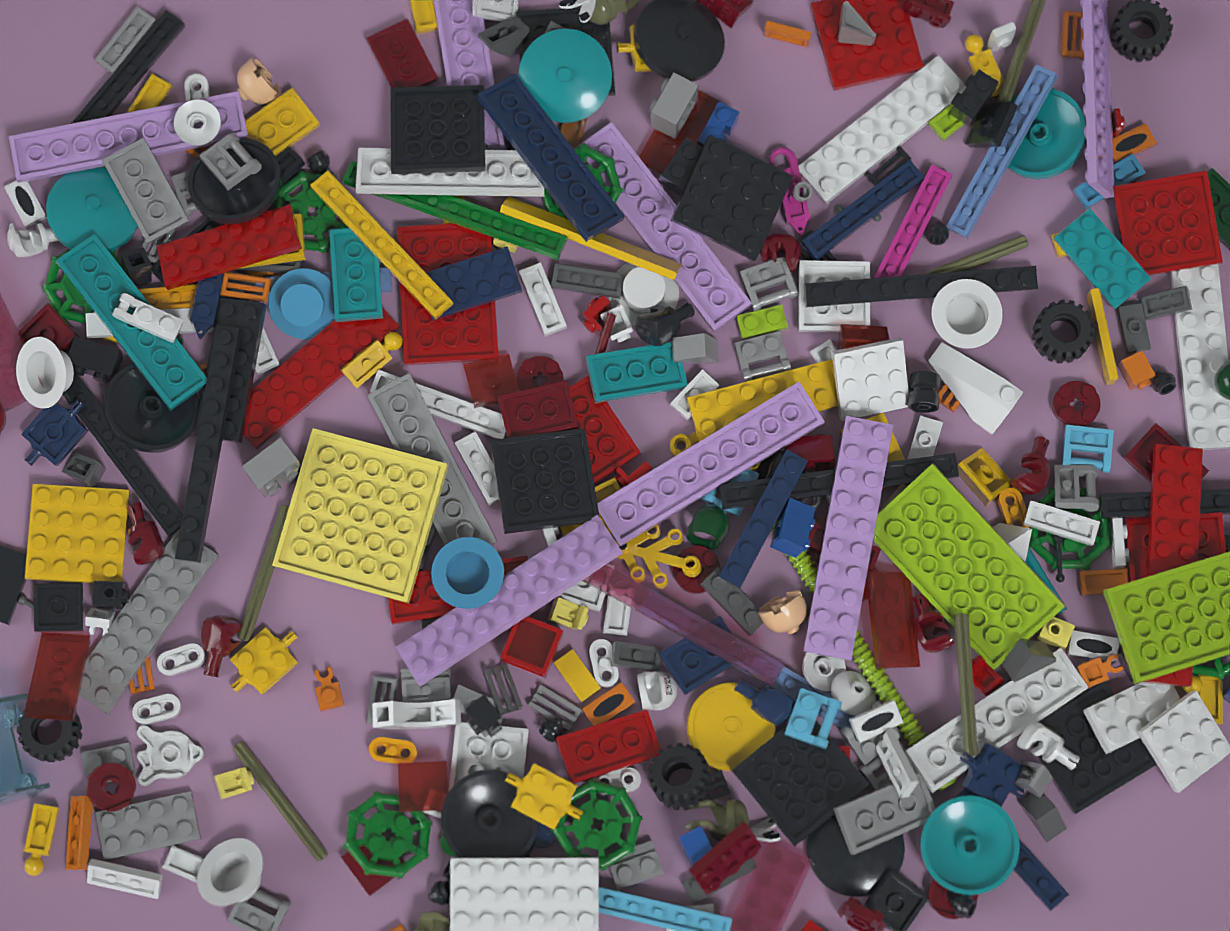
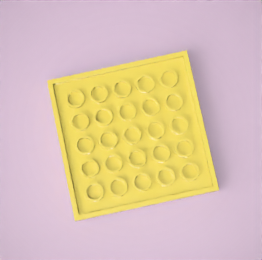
M312 428L272 566L409 603L449 465Z

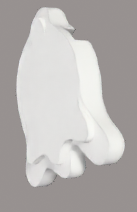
M141 725L137 730L138 737L147 744L146 750L137 753V759L143 767L138 776V782L141 786H149L157 779L180 778L186 775L197 762L204 758V750L200 746L195 745L189 737L181 732H156L146 725Z

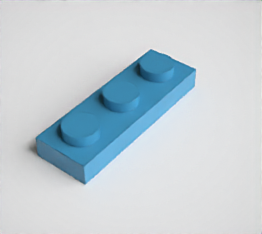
M1134 154L1113 165L1114 186L1130 184L1145 175V170ZM1087 182L1073 190L1085 210L1105 199Z

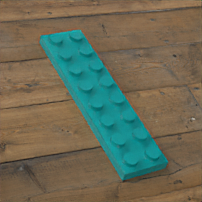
M93 234L56 260L57 265L170 410L206 386L207 377L177 339H175L174 343H171L121 321L112 315L114 309L118 308L121 303L119 299L122 293H126L148 305L150 304L96 234ZM129 306L127 313L133 315L135 309Z

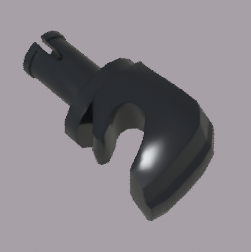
M688 302L676 309L670 306L650 307V313L640 314L637 317L635 324L636 332L647 344L662 346L678 333L681 321L695 315V310Z

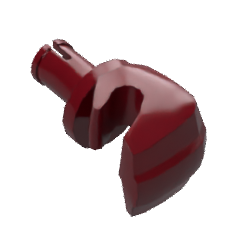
M768 234L759 253L761 254L762 262H768L770 257L773 262H777L776 252H783L786 255V264L789 266L790 272L793 273L801 256V246L798 240L792 235Z
M1035 437L1031 453H1025L1022 456L1021 466L1032 470V473L1017 475L1009 481V484L1021 493L1028 495L1038 494L1047 485L1051 468L1045 454L1050 441L1048 439L1045 441V437Z
M141 502L133 503L134 507L131 504L126 507L133 524L128 529L130 536L128 543L135 546L142 539L140 547L133 553V558L137 565H145L162 557L165 552V546L155 522L146 520Z
M919 594L921 599L916 595L913 601L915 602L919 617L914 622L923 649L926 652L937 653L953 646L955 642L951 635L937 636V633L940 631H949L948 626L941 622L943 619L941 612L933 611L929 600L923 594Z
M216 615L207 617L203 621L201 644H203L202 649L209 653L205 671L203 672L204 675L219 677L222 658L226 655L230 656L231 651L240 644V641L231 639L233 635L242 630V625L237 619L227 615Z

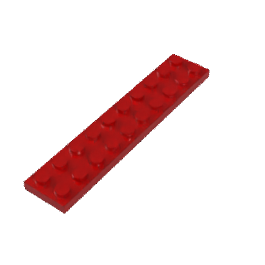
M1155 444L1153 446L1147 577L1198 562L1203 449L1163 444ZM1193 666L1149 679L1142 683L1191 687Z

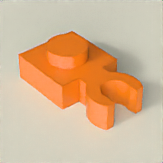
M1117 653L1109 655L1104 662L1098 656L1077 665L1088 687L1109 680L1107 673L1110 671L1118 673L1123 670L1122 665L1118 667L1111 665L1112 660L1118 658Z
M327 667L329 674L325 678L320 676L319 670H315V677L322 685L315 687L321 712L345 706L339 682L332 683L334 671L331 667Z

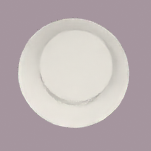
M631 263L623 265L616 272L625 274L621 299L609 297L612 308L622 305L631 325L635 326L637 317L640 314L650 313V307L670 306L673 309L676 308L679 299V287L674 280Z
M961 279L949 283L939 291L933 302L932 320L936 331L945 341L956 347L976 348L986 344L997 334L1002 323V307L997 295L990 287L976 280Z
M35 337L24 344L18 355L16 365L18 385L23 396L33 406L38 408L53 406L73 381V365L69 356L65 352L58 350L50 340L43 337Z
M234 838L224 841L212 849L203 860L198 872L197 885L203 899L212 905L227 906L245 901L254 895L261 882L263 867L262 854L259 848L250 840Z

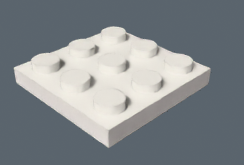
M800 260L799 332L869 333L870 303L805 308L803 284L869 279L870 262Z
M901 338L832 351L839 417L842 421L845 420L846 416L858 418L908 407L909 390L904 345Z
M1193 690L1137 732L1173 791L1177 793L1230 754L1228 741L1197 691Z
M461 722V724L456 725L449 791L463 777L481 770L511 772L523 779L529 729L501 726L503 729L493 737L488 735L484 738L481 733L477 736L469 726V723Z

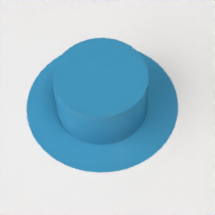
M295 269L282 275L273 285L269 295V312L275 325L285 334L298 339L314 338L335 320L333 284L322 273L312 269Z
M473 537L458 538L446 544L436 555L432 565V582L438 595L448 604L462 609L477 608L491 601L500 590L504 578V567L500 555L489 543Z

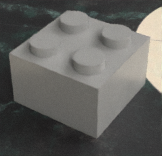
M673 73L670 79L666 78L660 89L662 91L660 98L655 97L649 109L651 111L649 115L651 127L676 139L698 100L699 85L676 73Z
M281 438L242 466L264 497L275 495L281 490V485L286 481L292 482L298 478L301 469L298 459Z

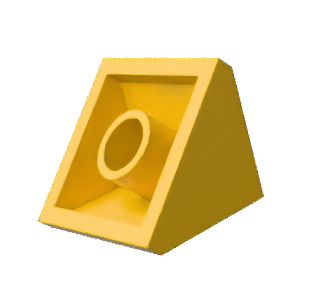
M983 447L961 461L957 466L959 477L985 507L996 499L1002 491L1011 486L1009 484L1011 479Z

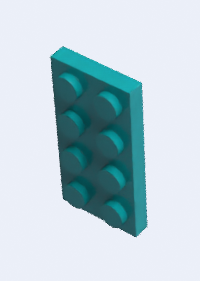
M1091 208L1053 238L1095 288L1100 289L1101 295L1114 310L1151 280L1150 276Z
M349 228L329 230L335 321L344 322L383 318L379 259Z
M667 342L662 346L649 345L588 355L585 358L595 403L684 389L688 385L683 362H673L672 342Z

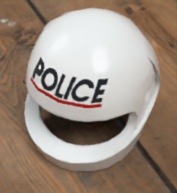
M660 671L643 672L637 675L643 709L663 710L674 702L677 696V685L671 675Z

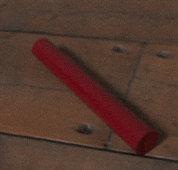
M607 313L595 354L605 353L616 315Z

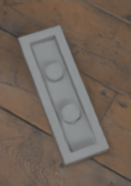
M136 7L95 59L96 63L113 74L157 22L156 19L139 7Z

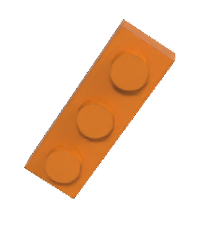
M71 796L65 870H88L91 815L93 812V805L88 796Z

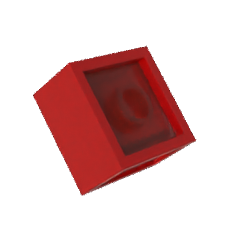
M527 616L513 625L501 654V661L546 678L564 632L562 629Z

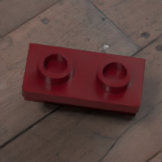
M696 0L707 7L716 18L729 28L735 25L738 18L754 2L753 0Z
M905 0L902 10L913 18L923 19L931 26L943 29L951 20L950 13L954 1Z

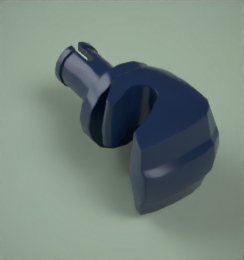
M741 678L734 688V691L752 701L751 710L771 724L781 726L790 719L795 701L789 695L779 690L770 689L768 685L759 689L744 680V678Z

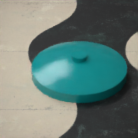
M557 29L541 35L527 48L520 63L519 78L552 121L573 123L590 117L603 105L611 89L612 68L605 50L594 38L578 30Z
M1050 90L1008 166L1010 171L1027 179H1048L1065 172L1078 160L1087 141L1084 136L1086 119L1074 99L1062 91ZM1019 94L1012 98L1011 102L1015 103Z
M106 167L66 173L54 184L48 195L46 215L49 227L58 241L69 249H73L93 234H96L106 249L112 252L125 245L138 229L135 219Z
M961 796L941 804L928 817L920 839L922 860L929 874L941 886L958 894L977 895L997 888L1011 875L1019 856L1018 832L1010 816L996 803L978 796Z

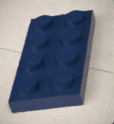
M508 247L426 272L453 301V305L437 319L522 293Z

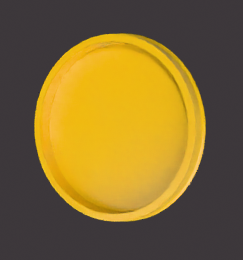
M737 682L720 683L705 690L693 703L687 720L688 738L693 749L697 748L700 750L708 765L723 771H732L776 735V725L759 717L755 711L751 710L752 701L734 691Z

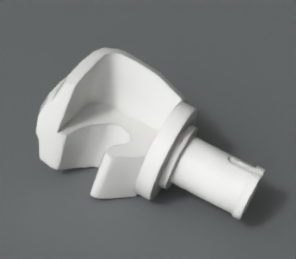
M11 223L7 234L8 245L19 258L42 253L48 249L47 245H49V242L58 241L51 229H46L42 223L36 224V231H15L14 225Z
M1039 722L1029 724L1018 739L1017 746L1024 750L1028 749L1033 742L1039 741L1038 746L1032 749L1031 753L1035 756L1043 755L1042 759L1047 763L1056 759L1072 770L1076 767V764L1068 759L1079 762L1080 757L1063 747L1064 739Z

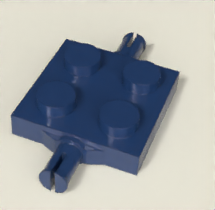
M76 399L69 409L64 408L58 402L49 408H44L21 434L30 442L34 449L24 460L33 466L37 459L43 456L55 466H59L89 431L79 422L76 416L85 404Z
M986 742L980 753L975 757H972L967 752L961 754L965 758L960 756V761L969 766L968 774L962 786L978 796L996 803L1000 807L1004 804L1009 793H1012L1017 798L1023 796L1020 793L1024 794V789L1015 784L1024 767L1022 764Z

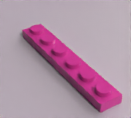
M931 165L874 278L902 276L953 174Z

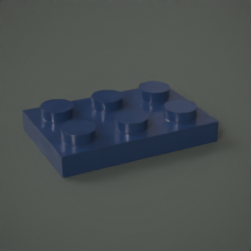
M721 616L659 653L660 658L684 696L746 658V655Z

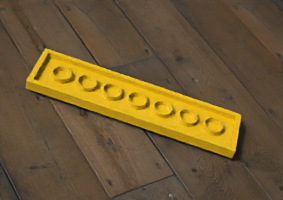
M833 359L687 397L698 441L700 442L798 382L801 383L818 412L837 408L838 400Z

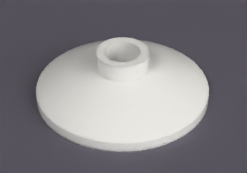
M191 100L184 103L177 110L174 117L176 134L182 141L190 145L200 146L211 142L217 136L221 127L219 112L211 103L204 100ZM202 122L203 125L197 129L194 127L195 123Z
M807 652L804 655L802 668L806 680L817 690L831 691V684L834 678L846 671L845 661Z
M844 671L838 674L831 684L832 698L841 701V710L852 716L860 715L872 709V705L876 701L875 690L870 687L872 684L867 682V678L860 673Z

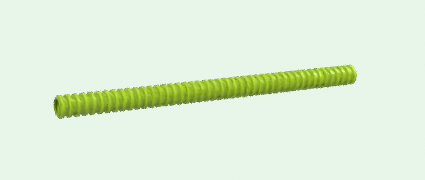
M807 550L800 553L796 558L785 554V556H789L788 561L790 563L793 562L794 565L792 567L798 570L797 574L802 576L801 581L806 582L805 587H809V593L812 594L814 592L818 567L814 566L816 564L815 561L810 560L812 558L811 555H807ZM858 630L852 657L854 656L855 658L854 662H858L859 670L862 669L864 671L862 672L863 676H867V682H871L872 685L870 687L875 688L876 691L874 693L880 696V701L884 703L890 700L895 701L903 721L902 724L896 727L899 726L901 728L899 731L904 733V739H908V745L914 746L926 738L927 733H923L921 730L923 729L922 725L919 726L917 724L919 722L918 719H914V713H910V707H906V701H902L901 693H897V687H893L894 682L889 681L888 678L890 676L888 674L885 675L884 672L886 670L880 667L881 662L876 661L877 656L872 655L873 650H869V644L864 642L865 638L859 635L861 632ZM956 777L937 790L942 791L953 784Z

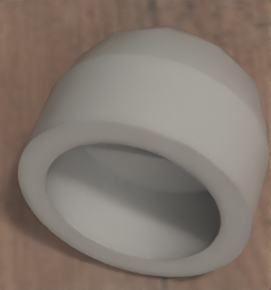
M800 182L793 188L792 194L796 201L805 202L812 196L813 190L810 184ZM799 188H802V197L799 196Z

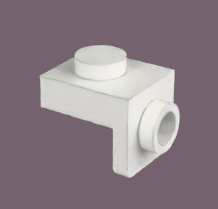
M622 305L600 314L603 322H605L607 313L616 315L610 335L612 341L617 339L619 343L631 337L630 332L633 331V328Z

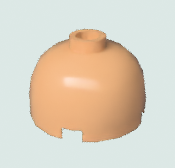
M252 57L241 66L237 74V83L240 87L237 91L240 92L241 97L245 101L249 99L255 104H266L281 95L278 83L274 86L272 85L271 73L258 59L254 60V57Z
M800 590L786 592L788 597L780 598L777 596L759 608L761 612H758L769 630L777 633L787 632L789 635L800 629L799 625L805 620L807 615V605Z

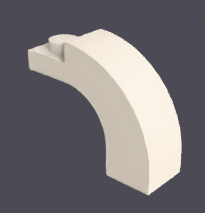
M457 699L424 703L396 701L372 703L373 728L431 729L461 724L460 700Z

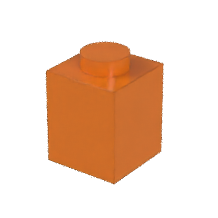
M1143 350L1121 360L1118 364V368L1130 390L1135 388L1142 390L1152 384L1151 380L1155 377V373Z

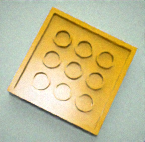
M33 484L25 579L94 584V581L123 582L128 510L126 507L129 505L130 491L124 489Z

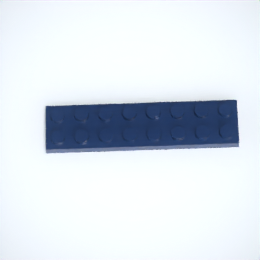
M516 73L478 93L477 100L585 242L623 221L625 215Z

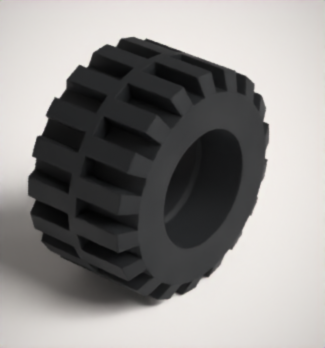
M1131 0L1127 2L1126 6L1123 5L1111 27L1112 34L1110 37L1111 41H1115L1113 45L1115 50L1120 49L1119 54L1122 57L1126 54L1129 56L1127 60L1130 61L1133 58H1136L1137 62H1142L1144 58L1146 61H1150L1153 56L1155 58L1158 57L1165 49L1172 35L1173 24H1170L1172 20L1171 15H1166L1168 10L1165 7L1161 9L1159 2L1156 1L1154 4L1151 3V0H1145V2L1135 0L1133 3ZM1137 21L1144 22L1151 27L1154 36L1149 39L1138 38L1131 32L1129 24Z
M1059 300L1057 304L1054 301L1038 315L1032 329L1034 331L1032 340L1036 341L1034 346L1036 349L1040 348L1041 352L1039 354L1042 357L1046 354L1051 362L1056 359L1059 364H1062L1064 361L1070 363L1075 358L1076 360L1079 359L1089 348L1095 334V328H1093L1094 320L1089 319L1090 312L1088 310L1084 312L1082 310L1084 306L1080 303L1077 307L1074 305L1075 301L1069 300L1068 303H1065V300ZM1056 321L1068 322L1075 329L1076 339L1069 343L1058 341L1051 333V324Z
M43 699L40 700V703L34 702L30 704L31 708L29 710L25 709L22 712L25 714L23 718L19 717L18 723H20V727L16 728V733L19 734L17 739L22 744L23 750L29 753L30 756L49 763L55 762V760H65V756L70 757L73 754L72 750L74 748L77 749L79 746L78 740L82 739V734L80 733L82 724L79 723L80 718L69 706L50 699V701ZM47 718H58L62 724L61 736L52 744H42L37 736L39 725Z
M677 743L676 747H673L672 744L667 745V750L663 751V749H660L658 751L659 756H653L651 759L653 765L648 767L650 785L659 801H663L666 807L670 808L672 805L674 810H679L680 807H683L684 810H689V806L693 805L695 808L699 805L697 801L701 799L704 802L707 798L705 793H710L711 791L710 784H713L712 771L704 755L697 748L693 749L692 745L687 744L685 747L682 743ZM689 768L693 770L691 778L686 783L678 786L668 784L669 777L677 769Z

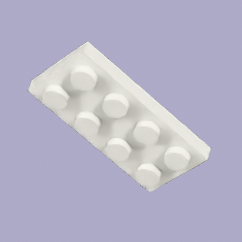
M1141 682L1085 709L1083 712L1104 752L1108 754L1139 739L1140 736L1137 732L1180 700V697L1173 685Z

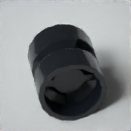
M917 371L910 374L909 389L912 391L910 392L908 402L910 410L919 413H931L939 409L940 397L939 393H937L940 390L941 377L939 374L932 371Z

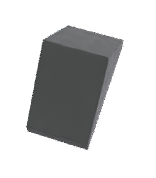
M514 16L478 33V38L492 51L511 58L528 35L529 28L517 16Z
M73 452L62 470L64 474L92 488L97 486L106 471L100 462L77 452Z
M1020 638L1002 663V667L1015 683L1057 661L1045 643Z
M1031 793L1018 802L1046 843L1067 829L1057 807L1044 794L1039 798Z

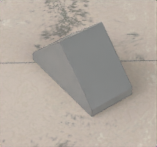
M705 333L672 339L673 362L719 363L717 339Z
M1021 759L1019 763L1024 767L1015 784L1041 798L1053 777L1042 764Z

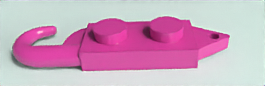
M779 147L770 154L769 163L773 165L775 157L779 154L785 155L788 159L789 168L783 171L793 175V178L784 196L782 205L786 224L790 225L802 237L807 221H810L807 201H796L792 194L793 188L802 182L797 157L791 149ZM799 188V196L802 197V188Z

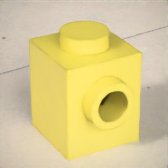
M1053 617L1037 631L1038 636L1036 640L1064 650L1068 645L1075 625Z

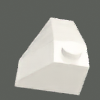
M941 342L928 360L934 371L940 375L943 383L955 395V399H958L967 411L970 419L991 435L1023 394V391L1006 379Z

